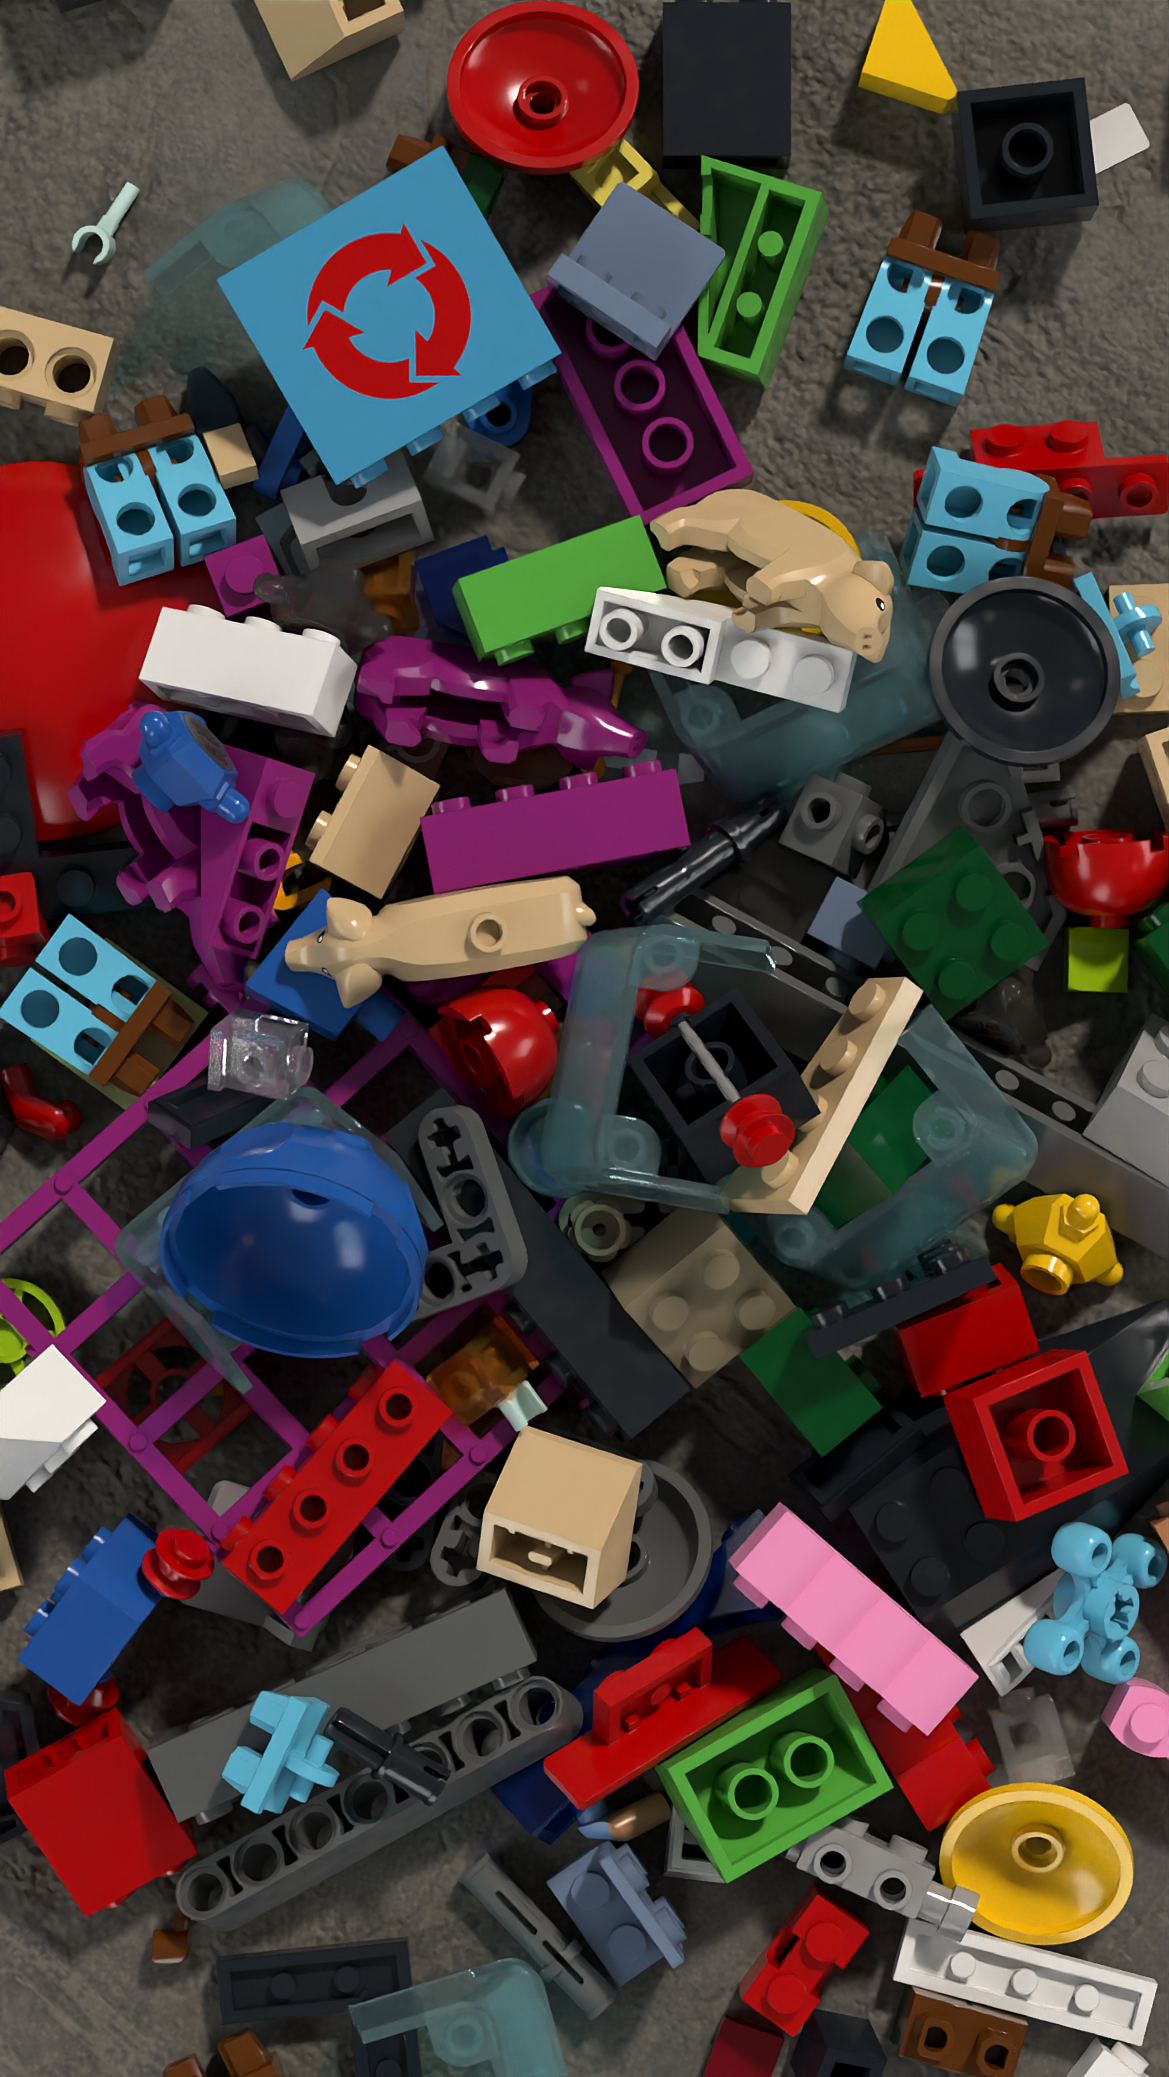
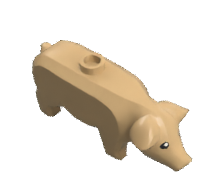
M746 489L716 491L695 505L673 509L650 522V531L658 538L661 548L670 551L682 545H693L690 550L684 551L667 565V586L680 596L685 598L699 591L730 590L743 603L741 608L732 612L733 622L736 627L748 633L783 627L821 628V631L830 643L850 649L873 663L882 660L890 638V621L893 613L890 594L894 587V577L890 567L883 561H862L840 536L822 524L766 495Z
M568 876L512 881L429 895L385 905L384 908L378 911L376 916H372L371 910L362 903L344 898H329L326 910L327 925L302 938L289 941L285 950V961L291 971L319 973L336 980L343 1007L348 1009L374 994L382 985V975L390 974L402 981H426L486 973L572 955L588 939L586 926L594 924L596 916L593 910L582 902L580 885Z

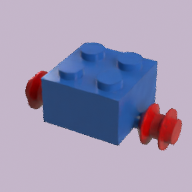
M130 1513L113 1533L102 1526L79 1556L88 1564L76 1558L53 1589L55 1591L49 1599L57 1605L55 1606L46 1599L28 1622L23 1631L31 1636L32 1640L17 1660L50 1684L48 1687L49 1702L58 1717L64 1722L82 1727L106 1713V1709L112 1707L117 1702L120 1694L119 1685L111 1673L110 1667L130 1643L163 1597H171L178 1600L193 1598L200 1590L201 1580L207 1579L212 1574L215 1568L214 1557L206 1541L197 1533L190 1530L169 1528L163 1530L158 1535Z

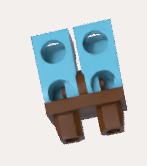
M913 210L902 227L899 237L892 235L842 368L896 386L920 322L926 326L904 389L958 407L965 392L994 293L1001 276L1000 272L995 271L998 262L1000 240L978 231L968 230L959 258L935 250L944 222L935 216Z
M163 394L142 400L134 407V418L138 426L137 428L117 433L111 416L104 413L82 418L78 422L80 478L108 545L112 558V567L119 586L174 570V550L181 567L204 561L205 556L236 545V516L208 456L195 434V427L188 412L178 415L167 397Z
M932 446L916 498L919 507L913 508L899 555V562L906 584L965 594L974 587L991 580L1011 576H1025L1048 580L1070 589L1075 567L1072 557L1052 553L1049 550L1054 536L1083 541L1086 538L1093 517L1088 501L1069 493L1061 492L1055 477L1038 473L1034 476L1021 470L1000 469L959 459L957 452Z
M68 914L35 961L86 997L85 1001L81 1003L35 968L30 967L0 1008V1018L84 1072L105 1087L110 1082L123 1091L141 1097L161 1070L133 1051L136 1044L144 1033L149 1030L176 1049L195 1024V1021L178 1003L170 998L174 992L123 955L76 917Z

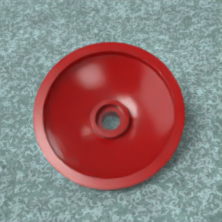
M527 1L512 4L490 13L472 26L463 36L452 55L448 68V106L453 121L461 135L469 145L488 160L521 173L534 175L561 174L596 162L609 153L622 140L634 119L638 104V71L634 57L624 39L612 26L597 15L583 8L563 2ZM543 106L551 109L552 112L538 114L532 110Z

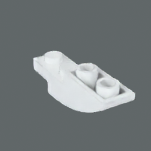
M599 587L597 589L585 646V652L709 685L712 681L718 680L840 713L845 709L857 658L856 652L830 643L825 636L802 631V628H772L748 633L736 627L733 622L732 612L738 608L664 594L610 587Z

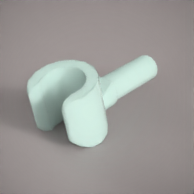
M127 182L106 215L102 216L97 226H85L74 234L72 240L73 251L79 253L84 248L87 239L94 234H98L103 241V248L93 264L102 265L109 262L114 257L116 251V242L113 234L140 190Z
M526 1380L508 1392L501 1393L483 1390L478 1394L479 1404L486 1407L499 1408L516 1432L525 1428L530 1419L548 1409Z

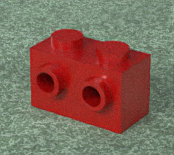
M1001 1263L992 1266L997 1277L996 1280L889 1328L904 1375L921 1398L929 1395H946L960 1389L966 1380L989 1371H1003L1021 1363L1024 1357L1040 1351L1019 1284Z

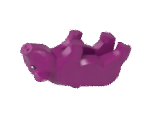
M388 636L376 639L362 648L360 660L356 662L358 667L353 679L355 683L353 705L361 717L375 726L377 732L389 743L413 747L421 742L422 733L431 739L449 744L479 746L480 752L488 761L506 764L515 761L519 752L550 745L558 748L560 755L569 763L581 769L592 770L598 757L619 756L636 758L642 752L647 742L645 731L624 720L611 702L614 684V670L612 669L578 674L570 679L568 686H562L544 668L523 659L498 666L495 657L478 662L474 649L470 647L402 636Z
M146 700L133 701L129 703L127 710L105 727L102 732L82 742L80 756L83 761V769L69 788L67 796L78 817L84 821L91 819L100 807L118 803L120 819L125 833L139 853L116 878V885L125 900L134 906L151 896L158 910L162 909L164 913L171 911L174 907L182 910L190 919L193 945L216 987L229 991L243 990L246 984L244 972L248 957L201 944L200 805L185 807L175 804L167 812H162L148 801L132 778V771L142 764L137 753L142 739V734L139 730L141 717L148 711H159L161 713L172 711L161 705L150 704ZM274 907L272 908L266 930L280 922Z

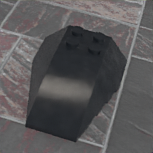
M1167 1298L1085 1325V1327L1038 1341L1040 1351L1024 1357L1022 1362L1052 1349L1086 1350L1129 1473L1018 1522L985 1518L942 1396L929 1395L921 1398L913 1386L891 1399L921 1428L928 1441L853 1503L848 1510L922 1625L961 1659L972 1653L960 1635L964 1630L1060 1568L1052 1558L1051 1547L1053 1538L1062 1525L1073 1521L1083 1522L1103 1530L1112 1539L1169 1478V1421L1136 1395L1169 1348V1301ZM989 1371L966 1380L961 1388L998 1372ZM813 1449L811 1451L812 1454L815 1453L817 1450Z

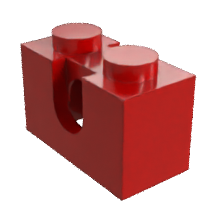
M813 1881L738 1984L741 2000L794 2038L820 2002L818 1994L826 1978L837 1965L844 1969L870 1933L865 1918ZM797 1935L798 1939L794 1946L778 1964L777 1961L792 1938Z

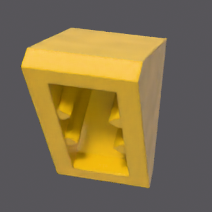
M885 0L861 72L858 87L939 114H945L950 111L957 89L911 0Z

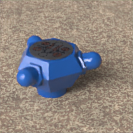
M148 711L141 717L139 730L142 734V739L137 753L142 764L132 771V778L151 804L162 812H167L175 804L185 807L201 805L209 812L218 813L230 823H240L248 817L250 804L243 795L235 790L239 773L223 744L207 728L206 722L202 717L185 711L166 713Z

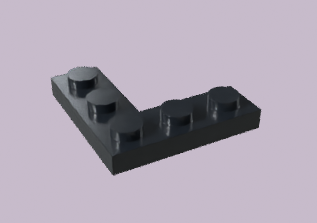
M22 729L0 731V876L30 872L35 879L39 912L44 920L67 917L68 914L80 916L155 907L156 905L151 896L143 902L132 906L125 900L116 885L117 875L139 855L130 841L41 851Z
M950 1238L921 1249L915 1253L919 1263L906 1268L911 1280L910 1282L906 1274L902 1273L872 1286L869 1290L873 1298L849 1309L846 1301L842 1300L812 1313L809 1317L813 1325L800 1331L810 1355L815 1360H819L996 1280L997 1277L987 1255L965 1243L960 1245L958 1242L952 1243Z
M408 1936L217 1957L216 1970L222 2025L350 2012L357 2077H423Z

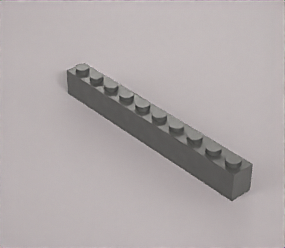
M700 888L652 921L630 962V965L648 975L664 969H678L685 972L691 980L692 988L698 990L702 995L705 1006L737 987L779 1046L809 1063L848 1008L853 995L866 982V979ZM915 1007L881 1072L885 1079L908 1065L957 1122V1125L948 1133L946 1138L986 1159L992 1165L1002 1168L1041 1189L1047 1195L1065 1193L1074 1199L1081 1194L1094 1196L1099 1202L1100 1212L1105 1215L1110 1229L1116 1230L1154 1251L1160 1257L1169 1260V1187L1082 1135L1096 1105Z

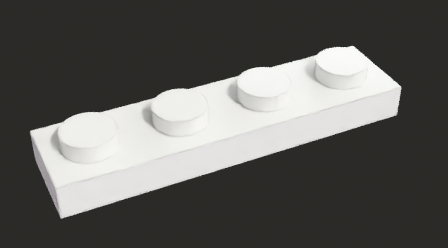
M906 1917L891 1974L893 1980L1142 2046L1158 1985L1155 1979L967 1929L962 1941L958 1942L937 1933L938 1925L920 1917H916L915 1920Z

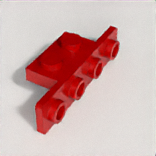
M1064 420L1055 424L1032 426L1000 424L992 428L970 429V455L972 462L1000 469L1021 470L1034 476L1038 473L1055 477L1061 492L1069 493L1088 501L1093 512L1092 519L1160 515L1168 511V456L1148 455L1105 458L1097 421L1078 422ZM917 470L913 473V508L919 507L916 498L925 470Z
M695 1627L677 1639L671 1638L663 1641L647 1658L626 1671L618 1670L607 1676L599 1687L594 1690L593 1729L545 1758L544 1772L577 1809L585 1810L778 1688L782 1683V1672L746 1636L737 1638L712 1654L713 1643Z

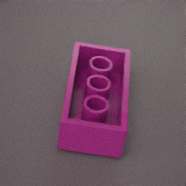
M548 286L529 295L552 337L563 352L551 360L557 369L556 373L627 519L640 515L648 534L652 532L650 531V522L668 511L695 505L716 491L741 489L752 483L753 469L682 323L656 361H654L548 290Z
M660 760L647 761L622 767V779L598 783L597 773L592 772L561 778L558 780L559 791L535 795L533 785H522L496 791L497 803L472 807L469 797L432 803L433 815L420 817L434 894L512 881L569 876L681 854L691 844L676 768L662 771Z

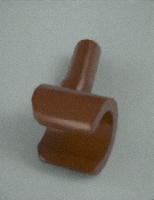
M178 1906L174 1916V1929L153 1930L152 1961L155 1964H178L184 1961L190 1953L191 1935L189 1928L192 1920L184 1915Z

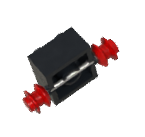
M664 969L652 973L636 988L631 1001L632 1011L638 1019L644 1022L645 1030L655 1040L626 1058L651 1101L708 1184L711 1186L741 1165L748 1168H759L779 1161L791 1146L795 1137V1130L821 1114L797 1069L737 987L733 988L705 1007V1002L700 992L692 988L691 980L687 974L678 969Z

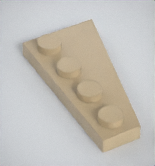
M906 977L868 978L864 985L853 995L848 1008L801 1074V1078L821 1114L795 1130V1137L786 1154L776 1163L759 1168H748L742 1165L738 1167L716 1197L717 1200L733 1212L808 1214L914 1011L923 990Z

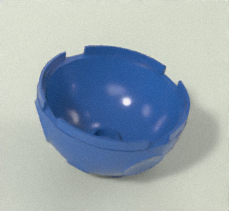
M278 1122L245 1130L232 1136L203 1158L200 1164L184 1178L163 1220L159 1241V1259L168 1283L180 1300L185 1299L188 1291L213 1312L210 1326L250 1346L282 1355L303 1358H337L357 1355L360 1352L362 1341L387 1331V1339L390 1341L398 1336L412 1320L417 1309L419 1299L422 1296L426 1257L430 1254L407 1182L402 1181L389 1164L373 1151V1147L367 1139L339 1130L291 1122Z

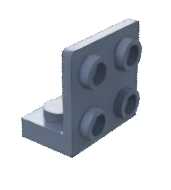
M620 182L613 189L570 255L566 256L561 253L547 274L548 290L656 361L723 262L725 251L626 183Z
M601 1839L548 1876L546 1883L619 1987L662 1957H665L671 1967L675 1969L684 1962L682 1942L687 1937L682 1930L686 1927L683 1920L665 1895H662L657 1900L652 1897L646 1888L650 1885L646 1878L649 1873L628 1842L618 1848L613 1840Z

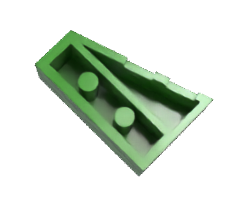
M701 155L703 187L700 234L723 248L725 258L699 296L697 356L708 373L767 391L830 211L822 192Z
M637 515L462 577L456 581L451 591L478 662L495 657L498 666H503L534 654L533 645L554 638H557L559 644H565L587 636L599 587L662 594L667 585L641 516Z

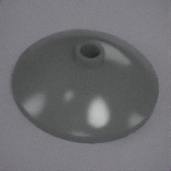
M640 1458L646 1462L656 1478L658 1486L657 1499L648 1512L634 1520L629 1558L637 1559L635 1566L627 1572L626 1579L594 1609H590L529 1588L543 1612L561 1628L574 1635L593 1641H631L653 1634L668 1626L689 1608L701 1592L707 1580L713 1558L714 1541L711 1521L705 1506L693 1487L682 1476L665 1465ZM639 1486V1493H638V1494H640V1492H641L642 1489H643V1488H641L640 1486Z

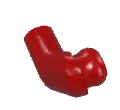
M27 1063L0 1071V1084L12 1118L18 1127L48 1141L63 1140L66 1134L75 1133L80 1128L82 1120L77 1105L70 1100L55 1103L52 1100L39 1096Z

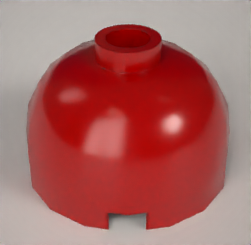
M1136 828L1090 829L1064 832V845H1060L1052 835L1043 838V861L1048 887L1056 901L1073 913L1090 915L1091 927L1116 928L1128 926L1129 914L1149 909L1161 898L1168 883L1169 832L1153 829V842L1151 840L1136 841Z
M487 985L464 992L439 1007L437 1013L447 1015V1018L437 1023V1031L444 1051L465 1086L477 1080L480 1086L489 1094L479 1101L488 1111L500 1118L510 1117L531 1104L546 1090L557 1069L558 1045L555 1034L558 1033L559 1026L553 1012L543 1001L536 1000L533 1002L526 994L506 985Z

